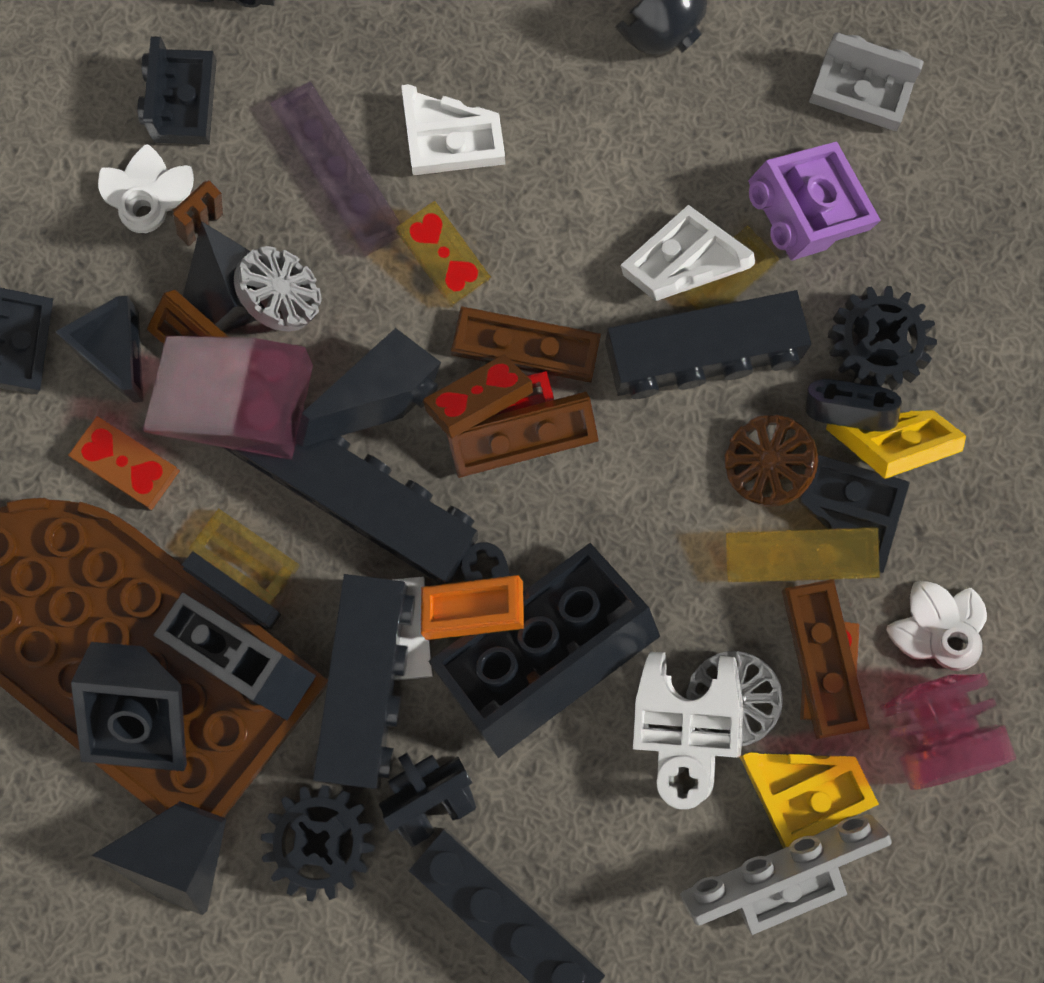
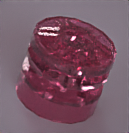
M985 672L979 674L954 673L906 688L889 702L880 705L884 717L906 711L909 715L911 722L891 728L889 730L891 737L900 738L915 735L917 737L919 746L908 750L899 757L910 790H919L969 777L1017 759L1005 724L980 726L977 720V716L997 705L995 697L971 703L967 693L989 685Z

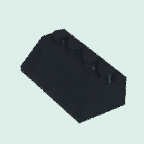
M591 543L523 591L524 629L462 636L428 661L498 758L661 637L649 606Z

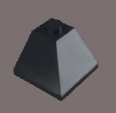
M91 642L71 681L81 762L185 771L187 760L181 684L143 646Z

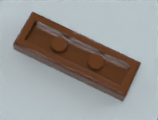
M461 306L451 355L489 363L505 354L519 369L539 373L547 371L549 375L592 383L601 333Z
M587 392L493 415L452 439L447 435L458 478L599 441L591 400Z
M834 579L783 589L782 595L816 739L870 729Z

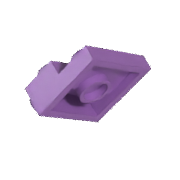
M837 142L766 160L748 180L750 184L749 198L752 205L757 209L764 210L772 225L771 239L773 244L780 250L785 249L791 261L825 251L835 241L869 231L881 221Z

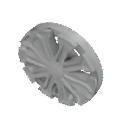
M264 246L256 250L253 249L237 265L234 273V286L237 296L244 308L262 324L279 331L291 332L300 330L319 312L318 308L322 298L320 288H317L315 284L317 280L307 266L303 267L298 262L300 259L286 250L282 252L277 251L276 247ZM247 285L255 287V290L248 289ZM261 302L265 309L261 308L258 304ZM278 311L282 312L284 319H280Z
M727 651L713 655L700 664L692 674L686 692L687 699L697 700L705 695H699L696 692L698 683H703L710 688L714 678L707 674V669L712 665L718 669L720 656L735 657L738 661L737 668L743 700L742 746H747L761 740L774 728L782 710V689L776 674L763 660L746 652ZM754 664L759 668V673L746 682L745 677L748 666ZM765 681L770 682L773 688L770 693L754 692V689ZM755 703H771L773 706L772 713L766 715L754 706ZM746 715L761 723L762 728L756 733L751 731ZM697 728L702 732H713L711 729ZM720 729V732H718V733H728V734H730V731H731V730H721V729Z

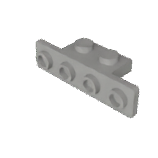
M871 814L852 816L842 820L838 826L815 836L798 838L789 847L775 853L750 858L741 867L725 874L703 878L697 881L693 887L682 891L680 895L683 904L696 925H703L740 909L746 927L754 935L846 896L847 892L838 867L891 845L892 842L889 833Z

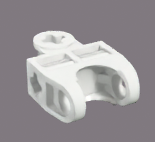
M651 651L646 659L636 696L633 749L659 751L657 788L660 796L668 805L674 808L691 809L703 802L713 790L715 756L737 758L741 755L743 700L736 659L731 656H720L717 679H712L711 686L704 696L697 700H689L676 692L672 685L671 676L666 675L665 652ZM649 724L680 726L682 730L648 728ZM695 728L731 730L730 734L695 731ZM684 767L689 768V776L698 779L699 785L691 788L688 794L683 793V786L681 784L674 783V776L681 774L684 771Z

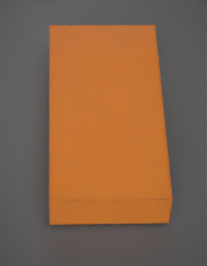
M519 575L421 587V635L426 640L524 629L523 581Z

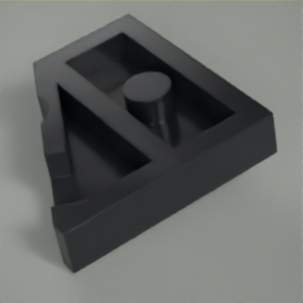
M818 455L815 477L808 489L799 497L798 502L871 570L884 573L910 482L896 477L884 479L875 471Z

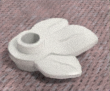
M144 145L132 157L125 171L115 168H101L98 188L104 201L118 209L121 221L129 230L136 233H148L160 227L166 218L167 211L176 208L190 195L194 176L192 168L187 165L167 170L159 154L150 145ZM140 207H151V211L141 217L136 216V212Z
M927 581L915 582L910 593V612L912 617L889 624L887 626V633L890 639L904 654L913 659L934 658L944 668L954 671L966 670L975 665L983 649L979 632L987 620L986 607L981 597L972 588H968L959 592L953 598L946 589L938 584ZM953 637L960 638L965 642L966 648L960 651L954 650L948 645L947 641Z

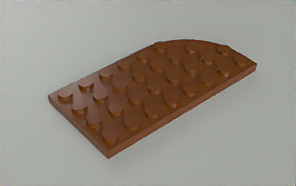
M30 498L7 502V506L0 508V687L80 751L71 681L90 643L101 642L143 646L181 684L187 760L185 771L95 764L157 815L181 801L225 817L325 691L328 679L238 608L183 570L182 564L120 517L84 502L76 503L63 500H49L47 498ZM182 592L316 675L288 721L252 701L154 636Z

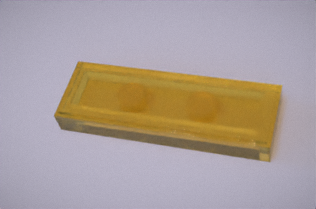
M877 527L725 532L727 582L880 578Z

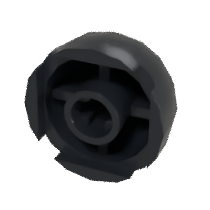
M641 0L629 12L633 13L636 19L629 26L622 20L615 28L632 46L646 54L663 55L675 47L683 53L702 35L697 26L706 15L707 0Z

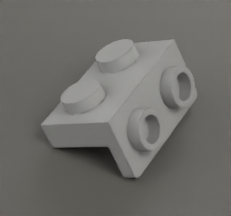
M834 33L824 56L809 103L897 131L902 122L913 85L921 72L924 62L911 57L910 54L903 50H890L869 43L857 35Z

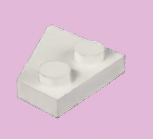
M409 84L401 85L413 175L505 165L499 113L480 107L470 108L462 104L461 101L446 96L439 100L417 93L415 86Z
M687 205L621 264V269L624 277L652 299L658 301L750 269L755 264L754 252L690 205Z

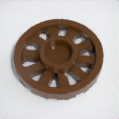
M777 414L757 416L743 427L741 426L730 439L731 443L725 453V469L732 487L746 500L766 507L781 506L800 497L812 483L818 466L817 448L811 435L792 418ZM769 425H777L770 440L767 428ZM790 429L795 430V435L784 442L787 431ZM755 430H757L760 445L748 438ZM743 445L753 454H737L739 447ZM801 445H806L807 450L805 453L791 454ZM805 465V473H795L792 470V466ZM737 466H750L740 474H736ZM757 477L753 489L746 490L745 485ZM785 477L793 485V489L788 492L784 490L781 481ZM770 482L773 493L770 497H765L763 494L767 483Z

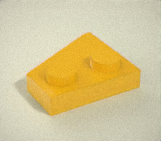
M934 410L900 413L896 427L883 432L827 424L826 430L884 479L962 452L966 435Z
M746 753L739 756L783 848L789 847L798 838L814 836L839 824L848 817L856 816L879 805L854 756Z

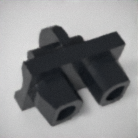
M408 752L398 757L405 771L388 780L395 794L379 803V807L384 815L382 816L390 832L397 829L411 847L428 839L435 832L425 812L437 804L443 803L452 820L461 819L476 809V804L469 787L473 782L458 756L439 767L433 755L415 764Z

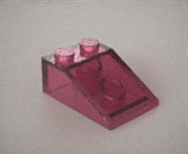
M166 336L143 431L150 434L292 460L296 443L295 438L313 368L306 348L258 338Z

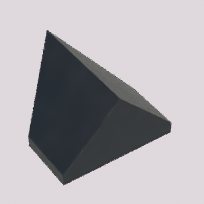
M201 221L183 297L224 333L257 321L240 302L234 286L235 269L244 256L251 251ZM247 285L248 289L255 290V287ZM260 302L258 305L265 309V306Z
M117 296L55 331L88 366L133 403L143 402L139 311L128 296Z
M179 801L174 806L95 852L92 856L155 897L203 915L207 912L226 818Z

